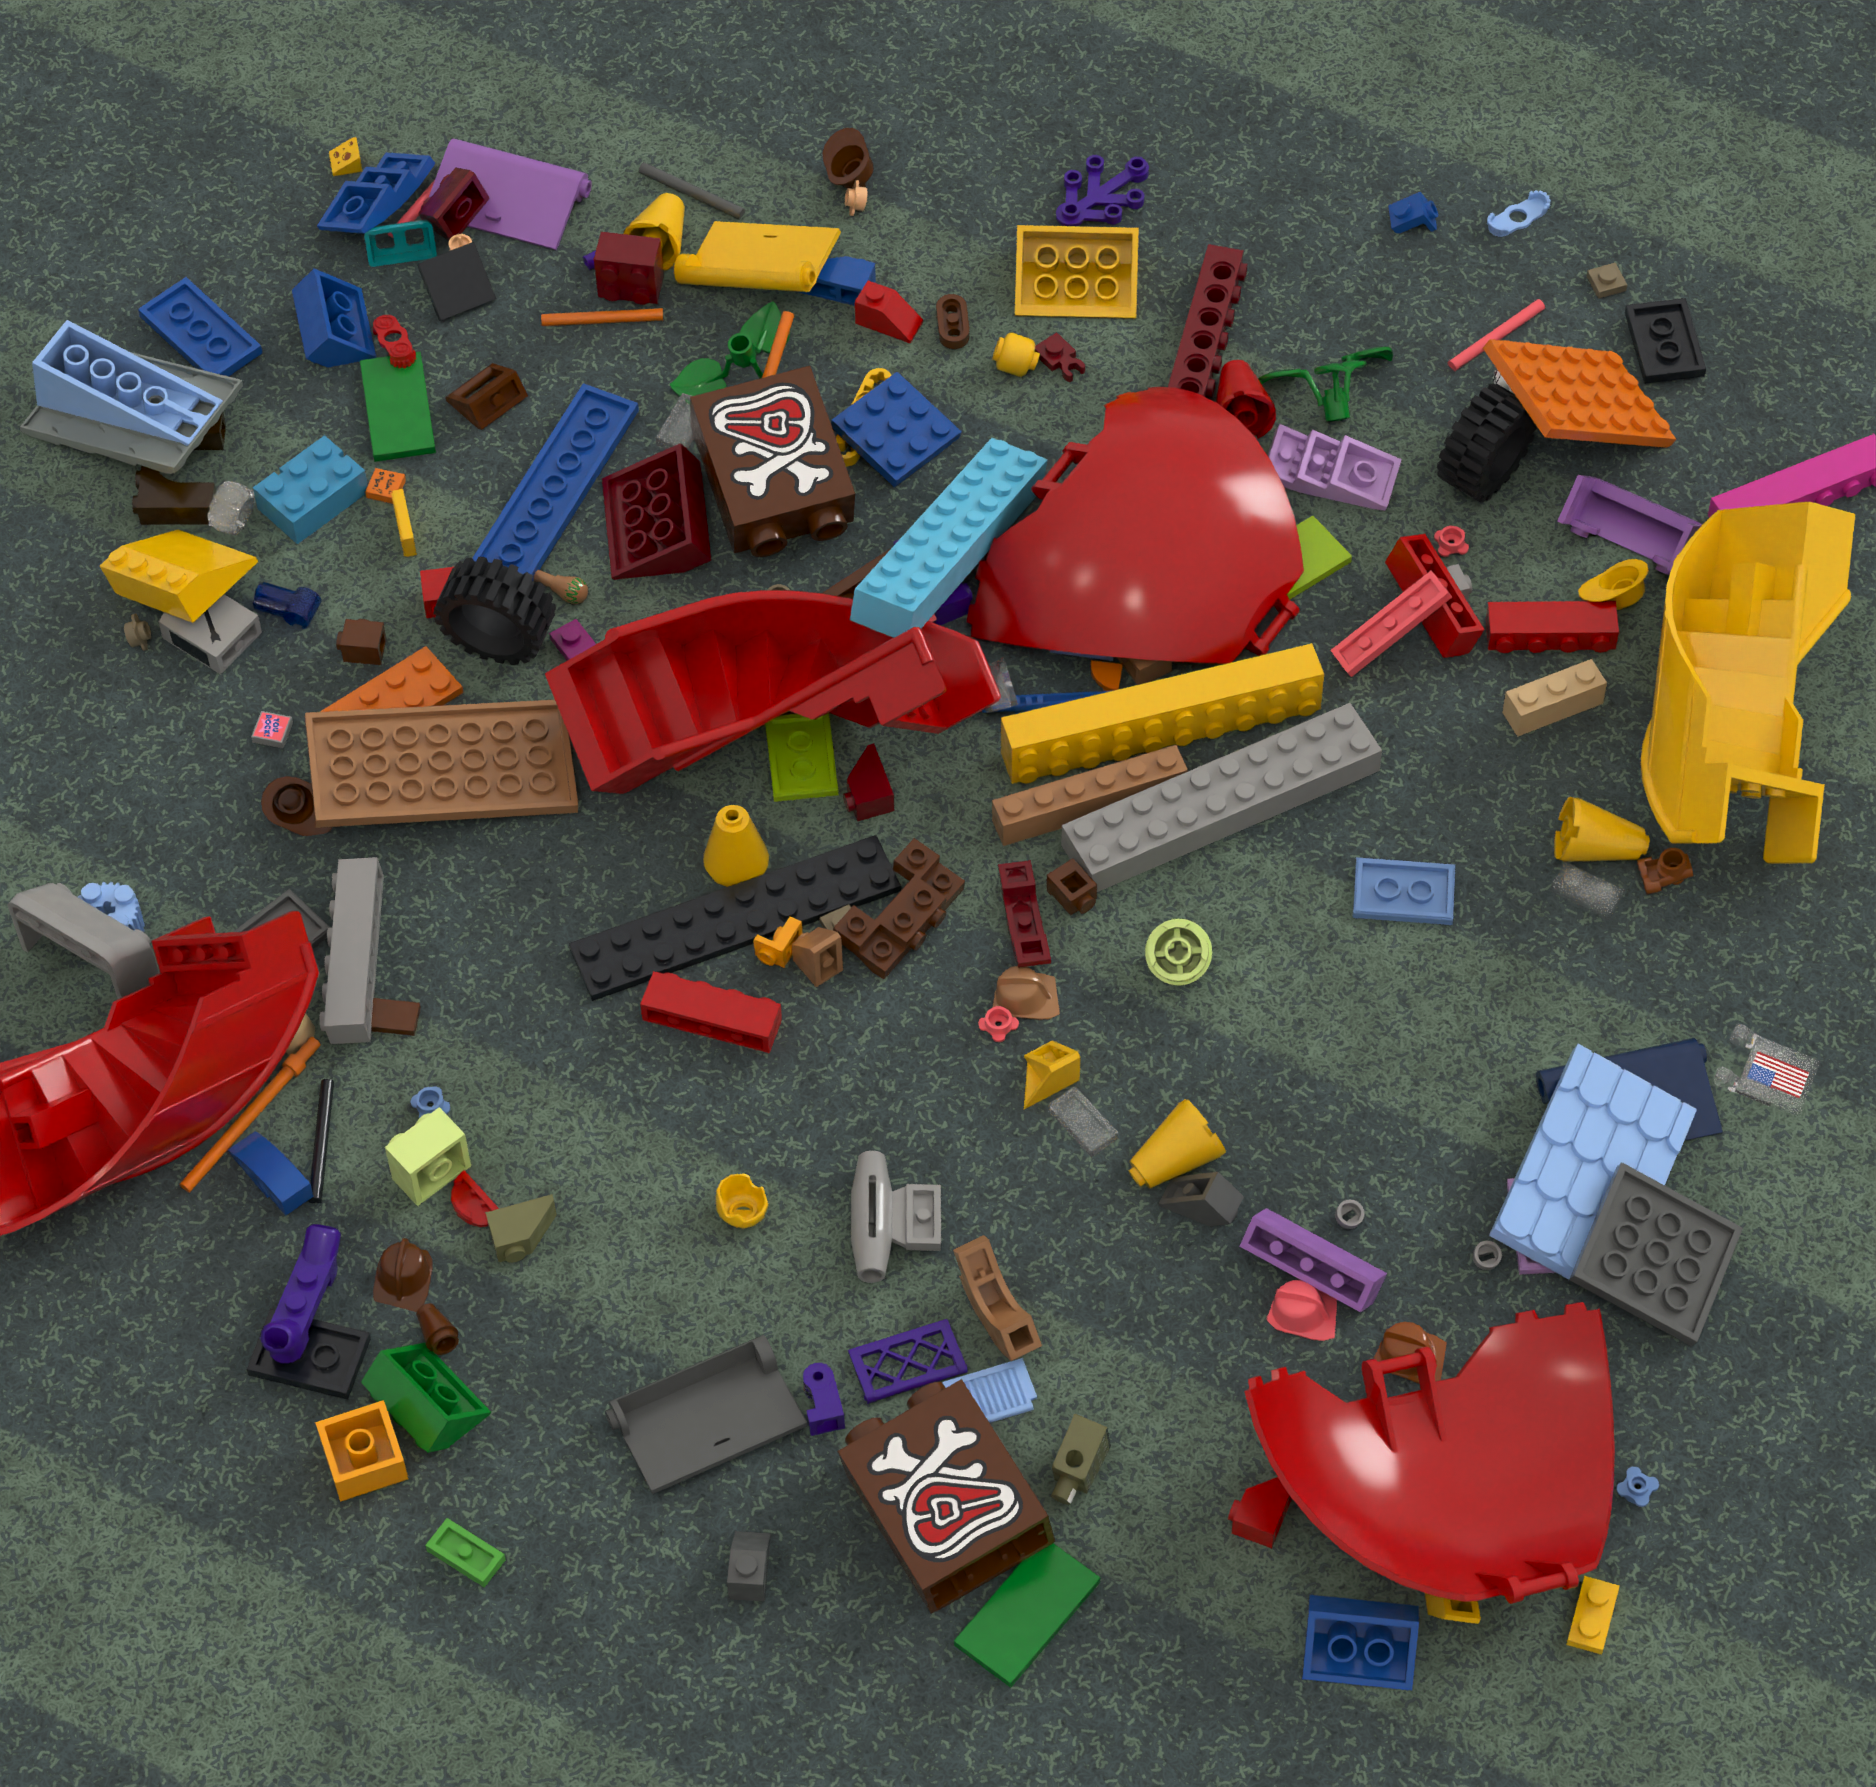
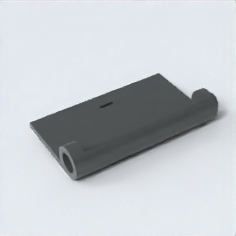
M764 1335L608 1402L610 1409L605 1411L611 1429H619L652 1494L808 1426L806 1419L778 1370L774 1352Z

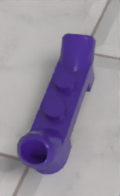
M311 1224L306 1228L302 1251L271 1322L264 1326L261 1331L260 1339L262 1346L269 1351L270 1356L277 1362H294L301 1357L309 1340L308 1330L327 1286H332L337 1275L338 1266L336 1258L341 1233L337 1228L319 1224Z

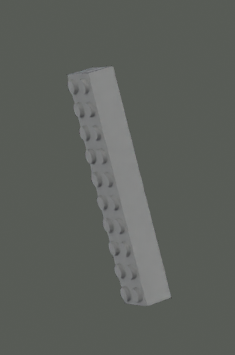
M1348 703L1062 825L1061 846L1069 859L1074 858L1095 881L1097 892L1380 771L1382 749L1352 704Z

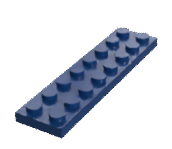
M583 383L472 559L476 562L478 557H486L490 563L494 559L502 560L503 566L509 567L510 564L519 567L517 571L521 574L528 572L534 576L535 572L541 569L639 411L638 403Z

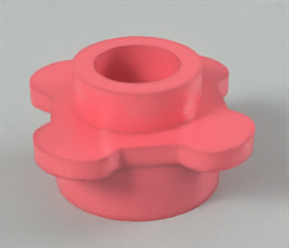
M1447 526L1437 531L1434 535V540L1439 544V555L1448 557L1450 554L1459 553L1463 555L1468 552L1469 545L1464 541L1465 532L1461 528Z
M995 1006L987 1011L985 1018L979 1020L978 1026L980 1030L987 1031L992 1035L993 1041L1002 1042L1011 1030L1018 1028L1019 1021L1017 1018L1012 1017L1008 1009L1002 1006ZM1001 1022V1025L997 1026L996 1023Z

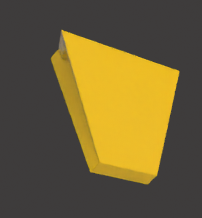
M1052 1040L1024 1055L1027 1061L1024 1109L1080 1080V1055L1078 1051Z

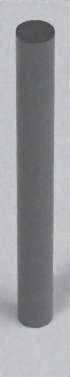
M643 162L639 167L640 174L737 219H741L745 214L744 208Z

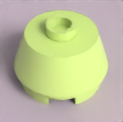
M1172 919L1157 926L1150 934L1145 948L1146 961L1151 972L1161 981L1171 985H1186L1198 980L1208 969L1212 959V945L1207 933L1198 924L1186 919Z

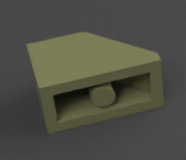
M552 1194L485 1212L498 1262H518L526 1255L533 1253L557 1215Z

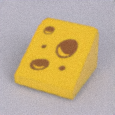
M356 137L329 151L333 176L362 172Z

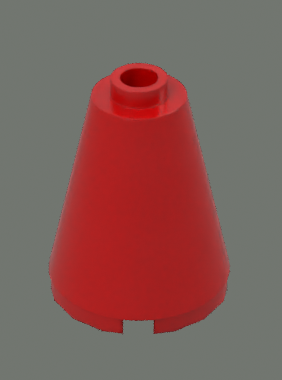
M1243 360L1227 362L1220 372L1216 403L1238 418L1253 436L1257 435V439L1261 438L1272 429L1276 421L1274 402L1247 362Z

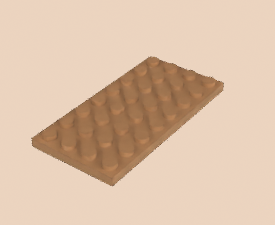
M555 700L305 713L316 828L578 813V798L569 734Z

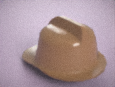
M1010 967L998 977L993 1007L1002 1006L1008 1009L1012 1017L1051 1019L1060 1014L1055 977L1036 973L1029 967Z

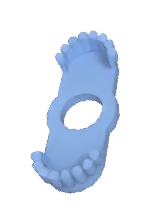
M1535 190L1534 193L1530 191L1529 197L1525 201L1508 206L1504 212L1497 216L1494 213H1490L1487 219L1488 230L1495 236L1503 237L1518 229L1527 228L1534 220L1546 214L1551 201L1549 195L1541 190L1539 192ZM1514 211H1520L1527 218L1523 222H1515L1510 219L1509 215Z

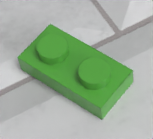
M446 1518L425 1545L427 1552L484 1588L506 1561L504 1553Z

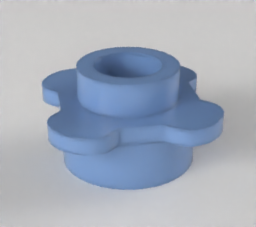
M439 1087L423 1088L417 1095L411 1098V1106L417 1108L419 1118L424 1114L432 1113L439 1107L446 1114L450 1111V1104L444 1101L442 1090ZM428 1103L434 1104L432 1107L427 1106Z
M1630 1467L1627 1469L1625 1480L1618 1483L1617 1493L1639 1507L1647 1506L1651 1493L1658 1490L1659 1482L1655 1477H1648L1641 1473L1638 1467ZM1639 1484L1641 1488L1636 1489L1634 1486Z

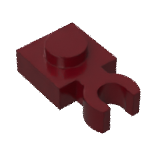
M1057 332L1035 346V352L1040 353L1039 360L1052 372L1060 368L1062 376L1066 381H1073V374L1069 371L1071 369H1076L1081 374L1085 373V364L1075 358L1076 350Z

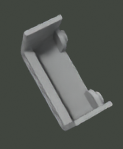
M47 883L17 893L7 904L22 950L28 953L44 935L109 974L117 999L150 984L148 978L159 974L150 946L151 940L143 931L139 929L132 930L73 895L69 888L61 883Z

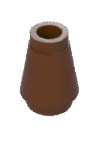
M429 1303L421 1306L417 1310L416 1316L427 1348L437 1355H444L454 1350L459 1342L457 1328L434 1304Z

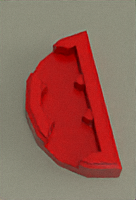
M465 1170L455 1178L451 1192V1203L457 1216L467 1224L487 1227L488 1223L485 1212L499 1208Z

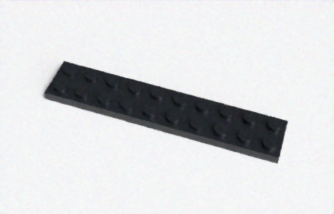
M877 835L568 944L591 1000L594 1001L650 981L653 971L663 974L673 973L752 945L756 935L767 939L771 938L779 926L783 927L789 917L800 920L802 926L819 921L820 917L848 904L851 907L853 905L858 907L901 891V884Z

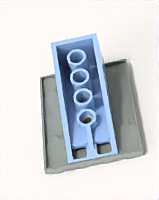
M66 320L32 362L37 406L20 426V432L58 446L63 444L87 453H98L134 466L139 464L166 474H175L185 464L191 452L200 445L208 430L218 422L225 408L235 400L243 384L240 379L128 352Z

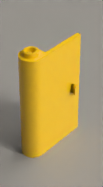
M714 221L696 255L680 254L676 258L674 276L679 284L809 292L816 284L817 277L841 231L839 228Z

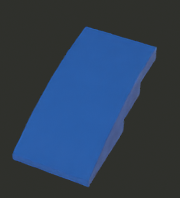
M386 152L377 167H365L356 182H344L317 227L319 230L366 233L385 221L408 200L434 167L435 162L429 155Z

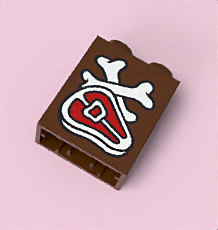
M811 366L690 397V427L734 553L750 549L755 557H767L783 550L787 546V539L811 533L814 540L826 541L838 537L847 530V523L854 521L855 491Z
M962 1379L947 1388L942 1382H933L925 1385L909 1398L907 1402L909 1410L885 1424L881 1418H871L863 1421L847 1434L845 1438L847 1446L838 1450L849 1481L931 1614L953 1603L1055 1542L1048 1514Z

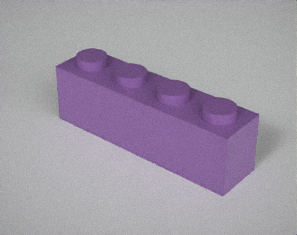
M1267 1208L1252 1217L1239 1246L1359 1312L1373 1304L1387 1275L1384 1271Z

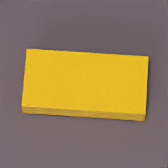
M403 489L394 490L391 496L403 553L406 557L414 556L417 553Z

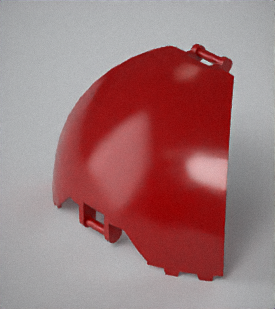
M1149 387L1148 390L1118 395L1116 400L1104 405L1106 408L1104 430L1096 435L1087 445L1069 442L1062 450L1063 455L1042 480H1037L1031 487L1032 492L1042 500L1038 510L1009 528L997 539H993L986 561L979 562L975 576L980 581L975 604L969 605L967 623L972 625L971 637L1047 650L1144 660L1224 664L1232 663L1245 647L1258 656L1265 655L1269 651L1268 646L1289 619L1293 620L1300 612L1299 607L1287 596V593L1302 575L1304 568L1295 517L1285 488L1270 458L1257 439L1238 418L1218 403L1198 393L1176 387ZM1072 462L1078 464L1063 483H1056ZM1275 606L1278 614L1261 636L1258 637L1254 631L1270 609Z
M1584 1302L1565 1304L1564 1314L1538 1318L1535 1310L1515 1313V1323L1489 1327V1334L1476 1348L1456 1377L1435 1381L1436 1359L1432 1350L1427 1346L1416 1349L1415 1353L1382 1361H1377L1376 1359L1363 1361L1362 1374L1367 1397L1350 1402H1344L1306 1376L1305 1371L1288 1375L1286 1367H1280L1271 1370V1381L1263 1383L1261 1376H1254L1248 1379L1249 1389L1244 1392L1253 1426L1266 1457L1285 1490L1307 1518L1341 1550L1370 1570L1403 1586L1441 1598L1470 1602L1502 1595L1505 1596L1508 1603L1513 1604L1523 1601L1525 1596L1560 1587L1564 1590L1575 1588L1579 1583L1578 1575L1597 1568L1605 1546L1612 1510L1615 1453L1611 1380L1600 1308L1587 1310ZM1416 1367L1421 1390L1387 1398L1383 1375Z

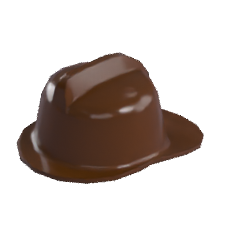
M854 128L838 130L830 136L822 153L828 178L831 183L845 188H853L855 180H859V187H866L865 183L872 176L874 165L869 156L864 137L860 131Z
M285 776L269 783L263 791L261 799L262 811L267 819L274 824L302 836L325 834L333 828H316L311 783L300 778Z
M402 1238L401 1242L392 1244L385 1249L377 1266L373 1288L374 1301L417 1312L424 1305L429 1292L433 1270V1260L429 1252L421 1250L415 1244L410 1243L407 1238Z

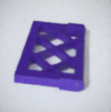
M948 1319L848 1350L864 1393V1400L867 1401V1404L968 1372L967 1364L958 1347ZM941 1333L944 1339L940 1347L923 1340V1338ZM910 1342L915 1343L907 1358L889 1351L891 1348ZM919 1345L937 1352L930 1367L912 1360ZM878 1352L881 1353L874 1368L864 1365L863 1357ZM941 1355L951 1358L954 1364L939 1370L934 1369ZM886 1356L904 1363L897 1377L879 1371ZM908 1366L926 1372V1374L905 1381L901 1380ZM877 1376L893 1384L874 1390L872 1381Z

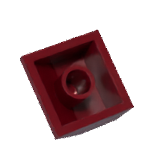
M455 167L450 174L442 179L439 188L432 197L427 198L423 202L418 214L422 220L431 222L433 231L449 241L451 237L461 234L490 198L474 172Z

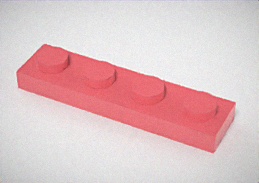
M1431 570L1330 651L1345 671L1353 677L1451 599L1452 596Z

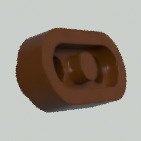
M944 295L936 304L939 340L943 346L949 349H959L964 347L970 338L967 304L959 295Z

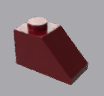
M874 743L867 745L847 778V792L843 793L845 807L848 812H854L857 822L895 811L894 793Z

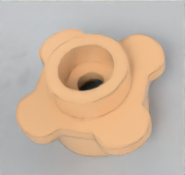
M859 180L854 181L853 188H847L845 206H850V216H854L855 210L864 211L866 206L867 188L859 187Z

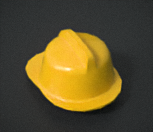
M1628 559L1619 562L1582 584L1578 590L1579 597L1590 602L1616 601L1617 610L1632 606L1645 593L1644 579L1649 571L1648 565L1639 559Z

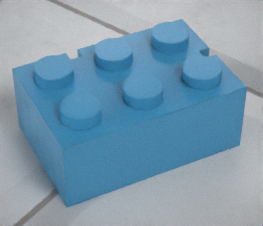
M324 435L280 467L279 475L273 472L255 485L253 491L257 509L296 544H299L364 496L368 484L365 470L348 455L344 456L343 451Z

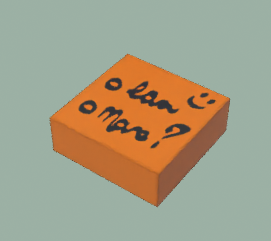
M375 468L365 491L366 498L393 504L391 493L394 490L403 488L406 481L405 474Z

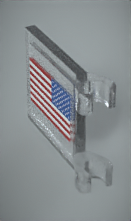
M1737 1024L1734 1027L1729 1042L1742 1048L1751 1049L1742 1074L1738 1077L1731 1070L1719 1067L1712 1085L1725 1091L1736 1092L1772 1108L1799 1117L1821 1061L1763 1038L1747 1026Z

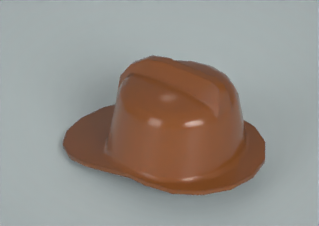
M1400 1322L1386 1329L1374 1359L1382 1361L1415 1353L1416 1349L1427 1346L1435 1355L1437 1365L1435 1381L1441 1380L1447 1343L1437 1336L1425 1332L1421 1326L1413 1322ZM1416 1367L1391 1373L1419 1383Z

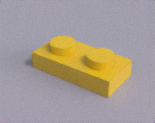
M1584 1576L1566 1645L1602 1655L1619 1585Z

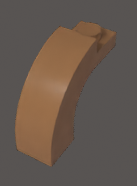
M983 1235L954 1249L953 1252L962 1274L959 1278L966 1295L997 1348L1012 1361L1041 1347L1042 1344L1030 1314L1019 1306L1009 1291L1000 1272L989 1239Z

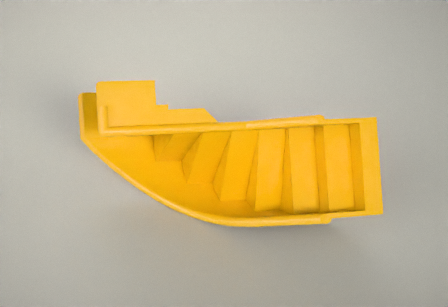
M1809 501L1717 510L1695 532L1679 555L1676 556L1666 586L1652 718L1647 726L1641 750V773L1645 793L1657 823L1672 844L1722 842L1725 838L1729 794L1737 793V790L1742 791L1741 796L1746 798L1760 799L1761 796L1770 797L1763 860L1766 863L1794 864L1815 862L1825 785L1802 780L1803 769L1798 768L1803 719L1793 704L1797 666L1850 602L1851 591L1847 587L1855 523L1854 513Z

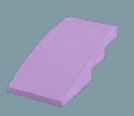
M1281 424L1275 430L1267 455L1285 488L1304 494L1384 511L1388 506L1402 460L1346 435L1340 442L1315 430H1312L1307 436Z

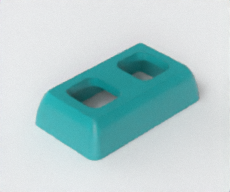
M428 220L377 226L364 233L368 262L371 267L425 260L437 256L433 226ZM421 228L424 241L418 244H408L405 231ZM391 232L394 238V246L379 249L376 246V234Z

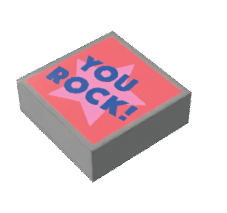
M261 711L251 736L252 742L284 748L293 724L292 717Z

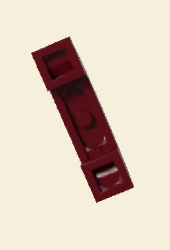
M1031 860L998 864L1009 936L1018 968L1050 964L1051 956L1040 916Z

